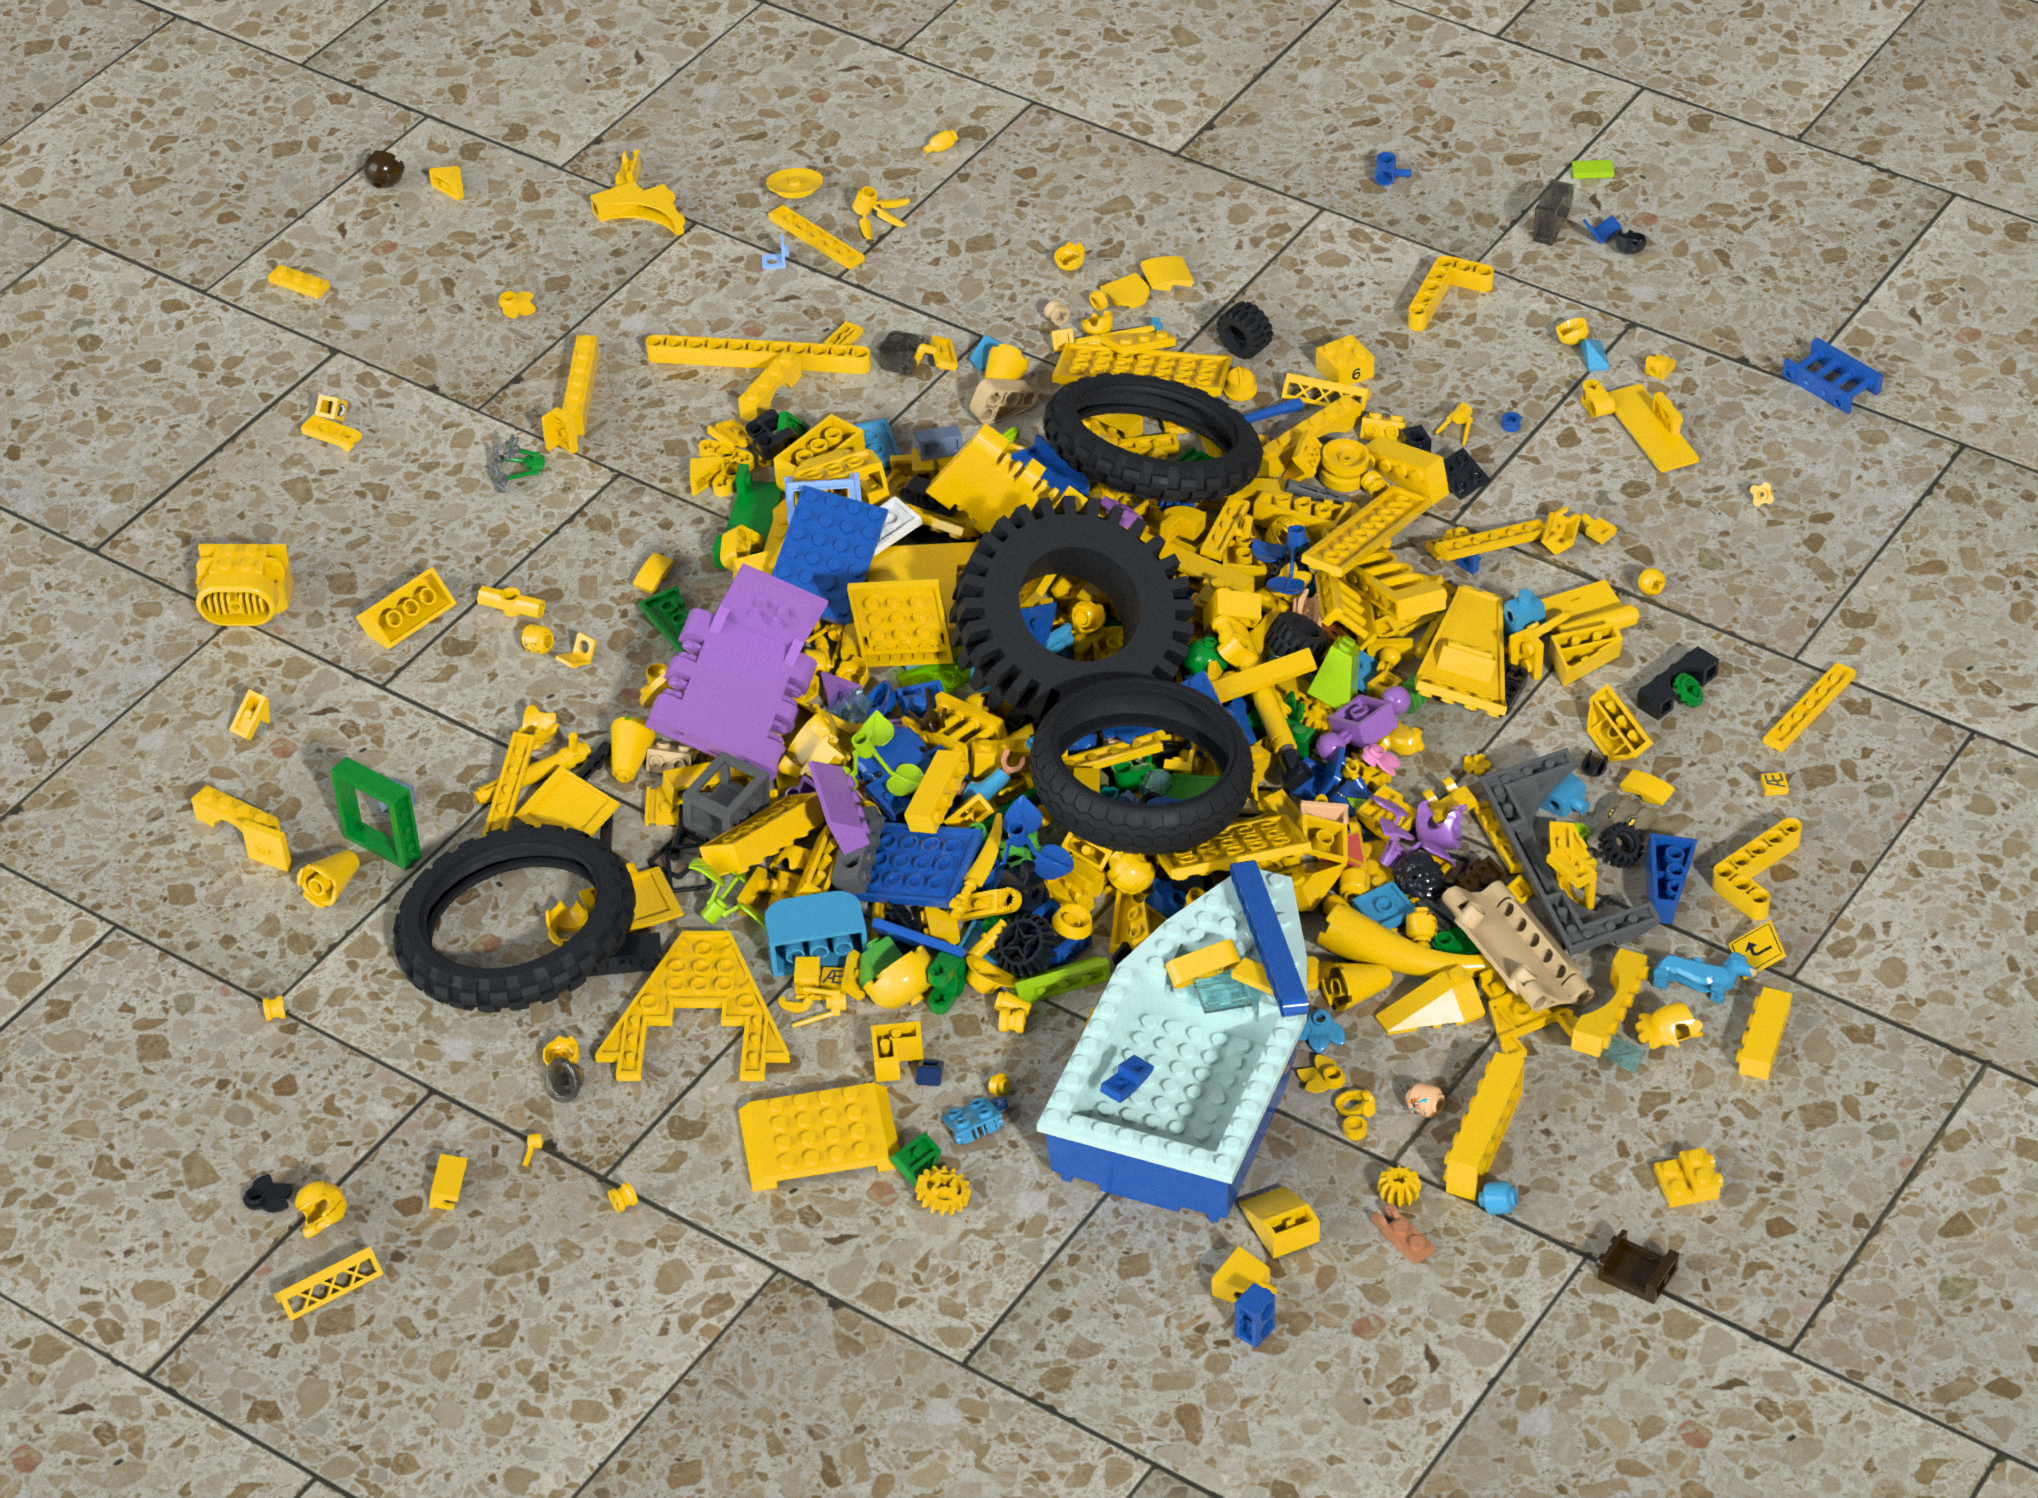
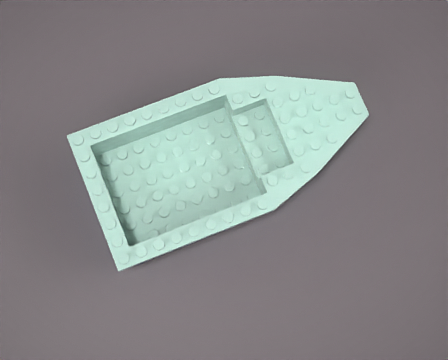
M1259 869L1307 995V954L1292 877ZM1231 876L1167 919L1117 965L1037 1123V1131L1046 1135L1051 1170L1061 1173L1063 1181L1071 1183L1073 1177L1098 1184L1100 1185V1191L1176 1212H1179L1182 1207L1208 1214L1209 1221L1218 1223L1220 1217L1227 1219L1286 1090L1296 1058L1298 1039L1307 1021V1014L1283 1018L1275 997L1232 979L1231 972L1234 969L1183 988L1175 989L1165 966L1166 963L1227 939L1233 940L1241 961L1245 957L1262 964ZM1135 1054L1153 1065L1154 1070L1133 1094L1123 1102L1118 1103L1100 1092L1101 1083L1115 1075L1118 1071V1065Z

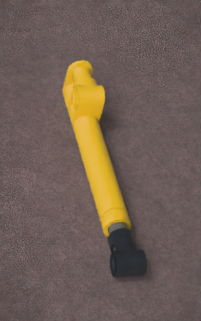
M1228 614L1220 615L1212 621L1211 627L1219 635L1218 640L1220 644L1217 646V649L1227 662L1239 668L1240 672L1262 664L1244 623ZM1272 686L1252 692L1250 695L1273 750L1279 757L1284 773L1281 775L1282 779L1289 789L1295 791L1313 777V773L1308 765L1302 761L1297 750V744Z

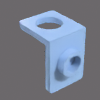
M783 234L780 235L782 253L762 255L763 269L786 268L785 257H789L788 245H784ZM769 259L778 260V262L774 264L767 263Z

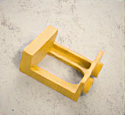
M1566 845L1548 854L1546 862L1557 871L1556 882L1559 887L1565 890L1568 897L1573 901L1594 911L1597 872ZM1571 884L1577 889L1585 886L1583 899L1575 894Z

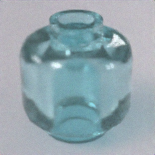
M1158 768L1148 771L1139 785L1141 796L1148 792H1157L1161 797L1168 798L1173 788L1170 774Z

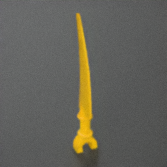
M1001 813L996 814L989 837L978 858L964 878L962 891L949 903V907L953 908L950 913L951 917L961 918L970 894L976 890V886H983L993 868L1002 837L1003 823Z

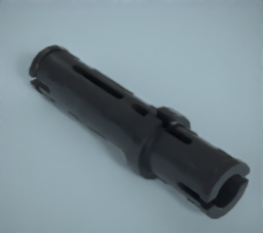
M606 741L602 742L594 753H590L586 757V762L575 772V775L587 782L596 770H600L603 767L604 761L611 755V744Z

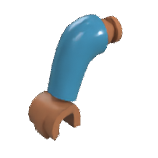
M1005 748L1001 758L1002 768L998 767L992 774L980 782L961 783V788L956 793L957 797L961 799V804L979 792L989 801L1011 779V774L1022 775L1030 768V756L1021 757L1019 764L1016 767H1012L1010 759L1013 752Z

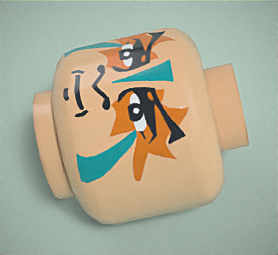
M1420 1082L1408 1090L1406 1103H1408L1411 1113L1426 1118H1433L1442 1112L1445 1105V1097L1437 1086Z

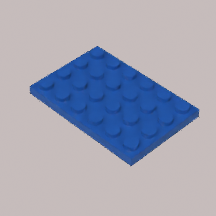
M803 485L772 576L828 600L826 609L820 619L844 626L851 624L853 614L847 591L848 583L865 582L889 509Z
M885 822L880 835V846L877 847L875 854L876 861L871 870V881L868 883L866 893L853 895L859 901L886 903L889 901L892 904L953 909L949 907V903L957 894H960L964 878L970 870L983 840L984 834L982 829L939 826L935 834L910 832L908 824ZM831 882L828 890L836 891Z

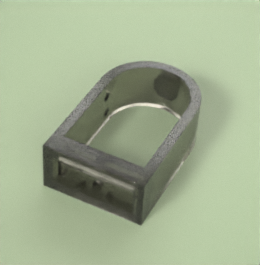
M1553 179L1549 182L1535 208L1534 242L1553 246L1571 209L1574 194L1573 184Z

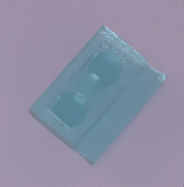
M1231 974L1194 981V989L1197 990V996L1204 1014L1252 1006L1253 998L1248 986L1232 979Z

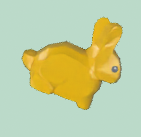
M1397 721L1398 727L1392 730L1389 735L1382 737L1375 743L1383 747L1385 752L1392 750L1401 756H1411L1418 751H1423L1425 748L1421 740L1423 732L1419 728H1410L1401 724L1400 721Z

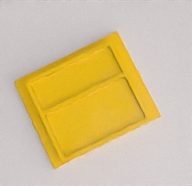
M560 765L514 816L524 824L533 825L535 828H540L542 824L557 825L563 827L564 831L569 827L585 832L592 837L618 809L620 803Z
M660 866L631 875L636 893V906L634 908L635 916L632 926L626 934L684 916ZM595 887L579 891L585 908H588L589 916L596 902L597 890Z

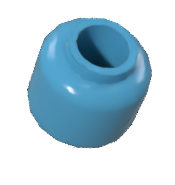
M1505 1180L1487 1182L1484 1185L1483 1191L1479 1192L1480 1207H1485L1486 1212L1490 1215L1510 1214L1514 1207L1518 1206L1516 1187Z

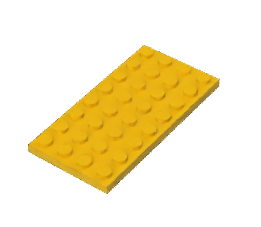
M1066 343L1052 374V382L1067 385L1085 376L1096 377L1097 374L1110 373L1112 375L1133 373L1135 375L1157 376L1160 379L1185 383L1184 385L1206 391L1212 397L1221 396L1227 374L1232 365V356L1163 350H1148L1121 355L1107 346Z

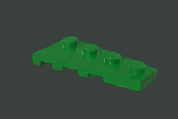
M676 585L639 601V609L678 653L688 652L683 649V643L678 641L689 614L678 586Z

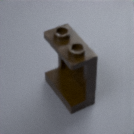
M1622 1229L1618 1236L1612 1237L1607 1252L1605 1254L1601 1253L1597 1260L1598 1280L1654 1305L1678 1270L1679 1253L1670 1249L1665 1257L1628 1241V1231Z

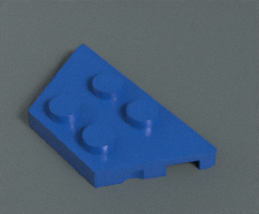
M1052 602L1020 609L1023 620L1031 634L1040 644L1047 648L1057 611V603Z

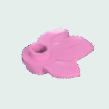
M1374 743L1363 748L1364 752L1361 756L1369 765L1373 767L1379 765L1388 774L1396 775L1394 768H1399L1401 762L1394 754L1385 752L1383 747Z

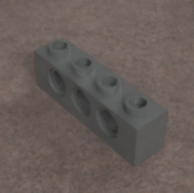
M876 806L862 807L866 815L863 820L867 821L871 833L867 834L870 844L845 855L839 847L831 878L836 891H845L851 894L866 893L868 883L871 881L872 866L876 861V850L880 846L881 831L885 826L884 817Z

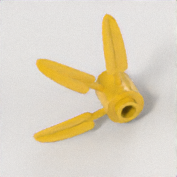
M870 186L861 188L856 195L852 208L858 215L863 216L859 222L864 237L872 239L871 224L867 219V215L871 213L873 208L878 211L877 215L886 222L898 227H905L906 223L884 209L905 206L910 202V199H880L876 201L877 192L874 188Z

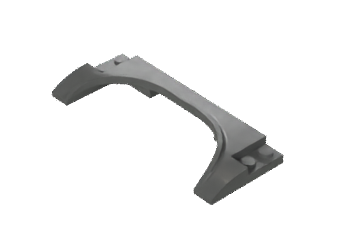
M1564 748L1479 777V781L1488 798L1489 807L1560 943L1564 944L1569 955L1572 956L1610 942H1614L1615 946L1624 944L1655 927L1661 922V919L1651 901L1615 914L1593 911L1568 897L1565 890L1559 887L1535 842L1533 824L1535 816L1545 799L1576 768V763L1568 748Z

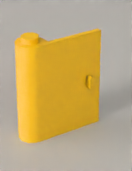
M1606 579L1540 599L1545 606L1547 621L1566 610L1571 611V617L1550 630L1552 635L1615 622L1620 630L1636 625L1640 617L1639 611L1635 606L1630 603L1622 605Z

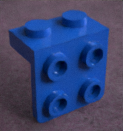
M1341 746L1326 766L1304 756L1302 761L1311 769L1313 777L1293 791L1292 794L1306 801H1315L1319 794L1328 797L1332 786H1337L1342 778L1340 770L1346 762V757L1344 756L1346 748Z

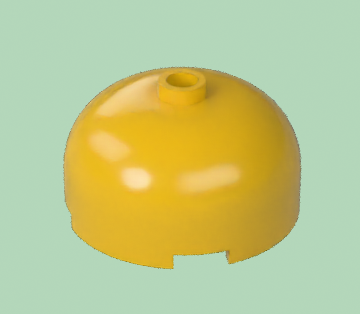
M921 945L914 953L910 951L880 972L874 982L870 980L863 986V989L870 999L883 1009L896 1010L909 1003L911 1006H914L924 999L922 994L931 986L928 982V969L933 963V959L924 946Z

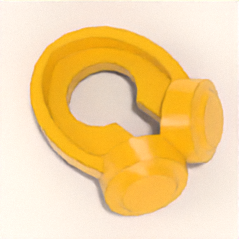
M1350 1090L1336 1098L1335 1107L1338 1113L1344 1116L1362 1114L1363 1117H1372L1376 1110L1374 1104L1376 1100L1369 1090ZM1349 1100L1362 1101L1361 1104H1356L1351 1109L1344 1108L1345 1103Z

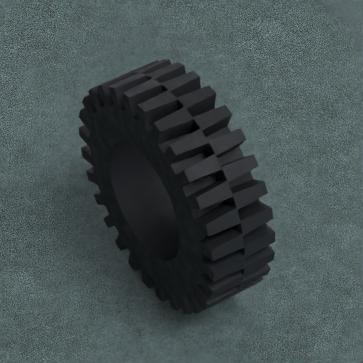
M1065 495L1055 509L1052 506L1050 497L1039 499L1031 511L1026 503L1018 506L1009 519L1003 515L995 522L990 532H985L960 575L952 596L955 602L949 614V623L956 624L950 636L952 647L963 646L957 662L961 671L975 667L969 682L975 692L987 685L992 688L986 704L994 711L1005 700L1012 705L1007 720L1015 725L1026 714L1034 717L1033 727L1037 731L1045 715L1056 703L1075 690L1098 681L1122 677H1143V679L1147 677L1160 679V681H1172L1187 656L1190 647L1186 645L1194 632V624L1188 623L1195 609L1194 600H1183L1190 588L1187 576L1173 578L1181 562L1175 553L1163 559L1159 558L1166 543L1159 533L1147 543L1140 539L1147 523L1139 517L1136 518L1128 530L1120 526L1119 522L1125 509L1114 505L1105 518L1098 516L1100 500L1090 497L1080 511H1076L1075 496ZM1053 574L1070 575L1093 584L1110 599L1120 616L1123 627L1122 649L1110 657L1097 661H1075L1051 652L1035 639L1023 620L1019 603L1020 588L1035 578Z

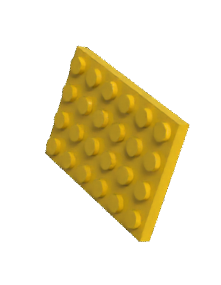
M1286 814L1230 824L1220 834L1201 845L1184 851L1157 854L1154 857L1171 879L1185 880L1190 875L1198 874L1204 876L1220 869L1230 871L1231 863L1256 860L1258 864V862L1265 860L1271 862L1279 861L1282 857L1290 855L1292 857L1303 856L1305 852L1312 851L1309 839Z

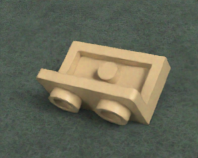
M657 741L647 749L646 771L664 773L665 770L691 766L695 761L696 755H699V750L686 744L674 746L670 745L668 741Z

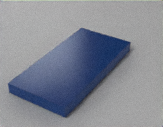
M877 917L873 920L872 927L877 936L882 938L889 935L892 941L914 949L923 945L928 954L937 956L940 951L964 959L968 956L965 948Z

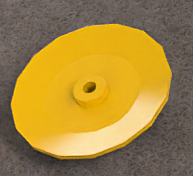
M806 168L779 170L766 179V186L769 190L776 192L781 197L790 199L809 196L823 184V176L819 172Z

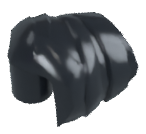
M1590 749L1583 758L1581 769L1589 777L1603 775L1607 770L1608 755L1598 758L1592 755V749Z

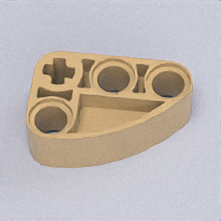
M987 378L978 384L969 408L981 423H999L1016 417L1036 403L1038 395L1024 380Z

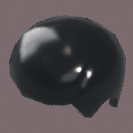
M1620 229L1615 232L1616 247L1623 254L1639 253L1647 245L1646 237L1641 233L1629 230L1626 234H1623Z

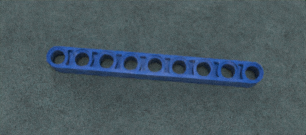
M1256 860L1231 863L1230 874L1232 883L1281 1016L1285 1018L1308 1014L1307 995Z

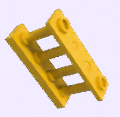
M1319 570L1315 574V582L1322 623L1329 627L1334 621H1339L1357 634L1360 650L1363 651L1367 646H1371L1378 636L1372 603L1339 580L1338 577L1330 576L1328 572Z
M942 691L935 695L937 706L934 711H937L941 716L943 708L946 707L947 719L945 720L946 727L941 728L939 732L929 733L926 730L921 731L919 725L913 719L906 716L901 718L902 724L910 727L917 733L928 748L933 749L941 744L946 750L963 751L969 765L971 762L968 751L971 750L972 741H980L987 738L993 740L1007 738L1003 719ZM957 723L963 725L949 736L942 734ZM972 730L978 732V734L965 743L958 741Z

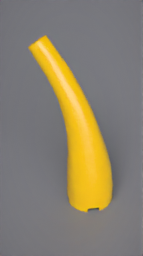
M1342 902L1337 904L1326 919L1328 922L1325 928L1326 933L1320 931L1317 940L1319 946L1355 963L1383 964L1391 972L1417 977L1432 978L1442 971L1461 964L1471 978H1479L1480 973L1494 968L1484 955L1453 954L1419 945L1396 934Z

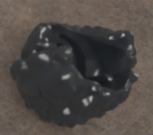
M1422 851L1417 853L1411 852L1408 856H1403L1402 860L1397 861L1391 870V874L1396 878L1397 886L1405 895H1410L1412 898L1436 900L1446 891V886L1443 885L1445 879L1443 877L1444 873L1440 868L1441 865L1439 862L1434 861L1433 857L1424 854Z

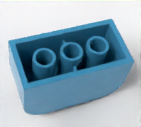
M832 891L782 899L770 905L765 912L768 953L773 977L794 974L796 957H820L821 969H823V967L845 966L847 954L855 949L860 954H863L868 949L866 946V926L861 904L858 898L851 893Z

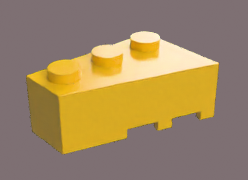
M1615 622L1552 635L1550 637L1548 654L1562 686H1567L1619 657L1623 638Z

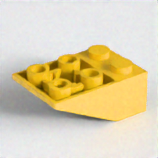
M1286 1186L1239 1202L1241 1210L1273 1259L1319 1242V1219L1309 1204Z

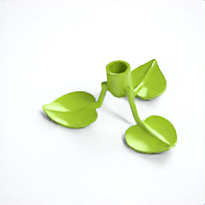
M878 710L866 720L859 732L854 734L851 739L855 748L852 752L854 756L853 771L849 767H841H843L846 775H852L856 787L853 788L854 790L859 785L858 780L855 778L858 773V756L868 759L874 755L888 774L892 776L886 783L888 791L895 796L908 795L917 790L924 774L919 767L909 763L901 764L893 772L877 753L875 746L886 745L895 733L892 723Z
M697 857L691 861L689 869L697 870L717 883L710 899L706 902L707 905L700 912L709 923L715 925L722 916L726 918L730 913L743 909L766 931L765 916L751 905L741 902L728 910L726 909L728 904L724 898L739 879L747 884L750 876L746 872L742 874L731 872L735 875V878L720 897H716L720 886L724 887L726 885L725 881L703 859Z

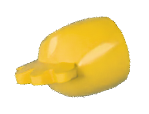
M1681 1001L1664 1005L1652 1015L1648 1013L1639 1014V1022L1635 1025V1030L1640 1033L1638 1035L1639 1041L1641 1043H1649L1650 1049L1670 1045L1680 1047V1041L1703 1036V1032L1700 1031L1703 1027L1702 1022L1693 1019L1688 1007Z

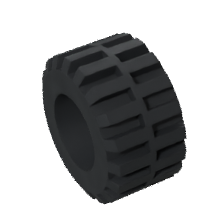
M1240 301L1218 318L1219 320L1216 324L1218 327L1216 328L1219 334L1218 337L1223 342V346L1238 358L1251 359L1272 341L1273 331L1271 330L1272 324L1269 323V318L1265 316L1262 309L1260 310L1255 304L1252 305L1251 302L1245 303Z
M1291 611L1282 612L1267 634L1269 645L1280 657L1310 648L1315 664L1318 663L1330 645L1329 637L1317 623L1302 614Z

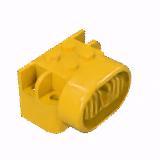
M849 449L831 451L807 459L790 474V476H793L794 482L847 479L850 477V473L859 472L862 502L881 506L891 499L882 461L871 449H862L855 452ZM848 488L823 490L849 498ZM795 491L796 504L801 491Z
M229 543L198 545L200 559L196 564L198 574L196 579L198 590L196 606L199 613L207 621L221 626H259L269 622L275 613H281L288 608L294 581L286 544Z

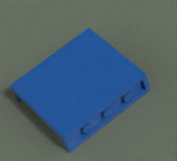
M1035 434L1034 446L1012 453L1011 459L1015 462L1020 460L1023 463V467L1032 458L1046 467L1040 479L1047 480V485L1052 489L1054 487L1059 489L1060 494L1070 485L1083 496L1087 497L1089 495L1090 479L1086 478L1082 472H1076L1069 467L1064 459H1060L1050 443L1039 434Z

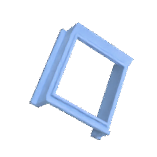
M859 472L850 473V477L847 479L794 482L793 476L784 477L788 526L796 507L795 491H801L803 485L820 490L848 488L849 498L862 502Z

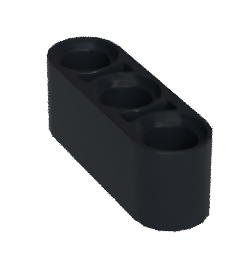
M913 476L900 490L902 500L908 504L947 517L954 516L958 511L956 504L949 510L925 492L932 480Z

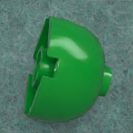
M1207 636L1195 639L1188 645L1190 648L1182 666L1189 674L1194 676L1202 670L1208 673V664L1214 660H1217L1225 673L1228 662L1220 655L1217 646L1220 644L1219 641Z

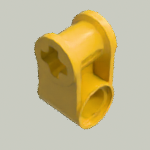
M1588 379L1583 382L1584 394L1581 396L1580 402L1592 418H1598L1615 412V403L1612 396L1607 393L1599 381Z

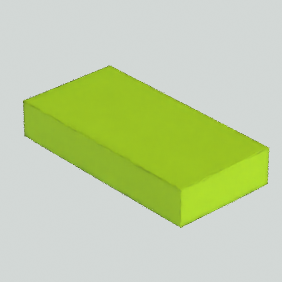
M1612 160L1572 161L1574 179L1614 177Z

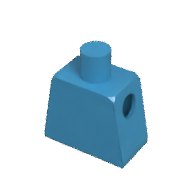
M1521 589L1517 598L1507 601L1504 605L1503 635L1507 640L1510 635L1525 630L1533 622L1538 621L1539 624L1547 622L1543 602L1529 589Z
M1571 772L1549 794L1540 808L1559 817H1565L1573 810L1581 815L1585 814L1590 807V803L1585 800V784Z

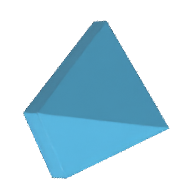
M985 334L970 356L969 362L979 371H985L989 351L992 346L998 347L999 344L1004 343Z
M1583 340L1580 343V347L1588 372L1609 370L1610 366L1601 340Z

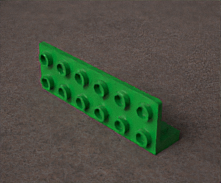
M740 463L735 477L737 496L725 532L738 525H745L747 528L763 536V548L759 552H750V555L764 551L773 522V509L779 505L783 491L777 487L776 482L753 481V475L749 473V465ZM717 534L712 548L714 566L718 569H726L720 560L723 534Z

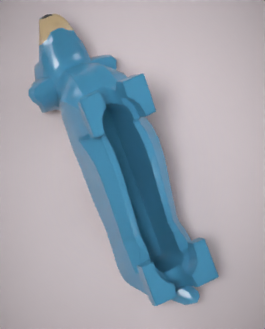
M1738 952L1731 953L1721 966L1705 964L1702 959L1697 957L1686 959L1669 955L1660 959L1657 966L1649 971V975L1654 976L1653 987L1667 990L1668 983L1666 981H1678L1698 992H1711L1710 1001L1720 1004L1724 1002V993L1734 987L1738 976L1755 977L1758 974V969L1749 965L1747 958Z

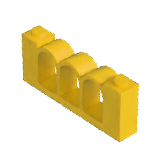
M1384 546L1379 547L1343 577H1338L1339 580L1398 622L1446 609L1447 592L1445 588L1434 580L1429 581L1428 576L1424 574L1413 573V567L1410 564L1397 562V556L1389 552Z

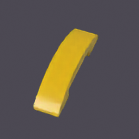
M1447 593L1446 609L1399 622L1388 614L1375 620L1377 638H1401L1431 623V620L1435 621L1439 613L1447 612L1452 598Z

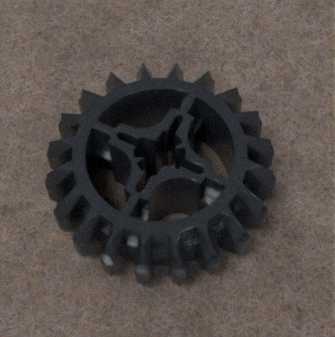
M1024 913L1023 917L1016 914L1015 921L1008 919L1009 925L1007 927L1001 926L1002 934H996L1000 940L994 943L995 948L998 949L994 954L999 958L997 961L999 965L1013 976H1021L1023 978H1028L1029 974L1036 976L1037 970L1044 972L1045 964L1051 965L1049 959L1056 956L1053 949L1058 947L1057 943L1054 942L1058 937L1054 933V927L1048 923V920L1041 918L1038 914ZM1036 929L1039 934H1029V930ZM1013 957H1023L1024 961H1015Z

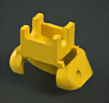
M820 711L816 713L803 726L788 748L786 755L779 763V772L802 779L804 775L812 777L808 765L810 761L840 766L845 758L848 761L853 760V755L838 744L841 733L830 712Z

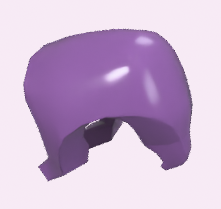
M1421 801L1415 817L1416 834L1419 842L1423 839L1440 846L1444 850L1461 849V819L1463 812L1468 810L1467 805L1463 804L1453 807V809L1449 810L1445 821L1436 824L1432 821L1434 813L1428 807L1429 801Z

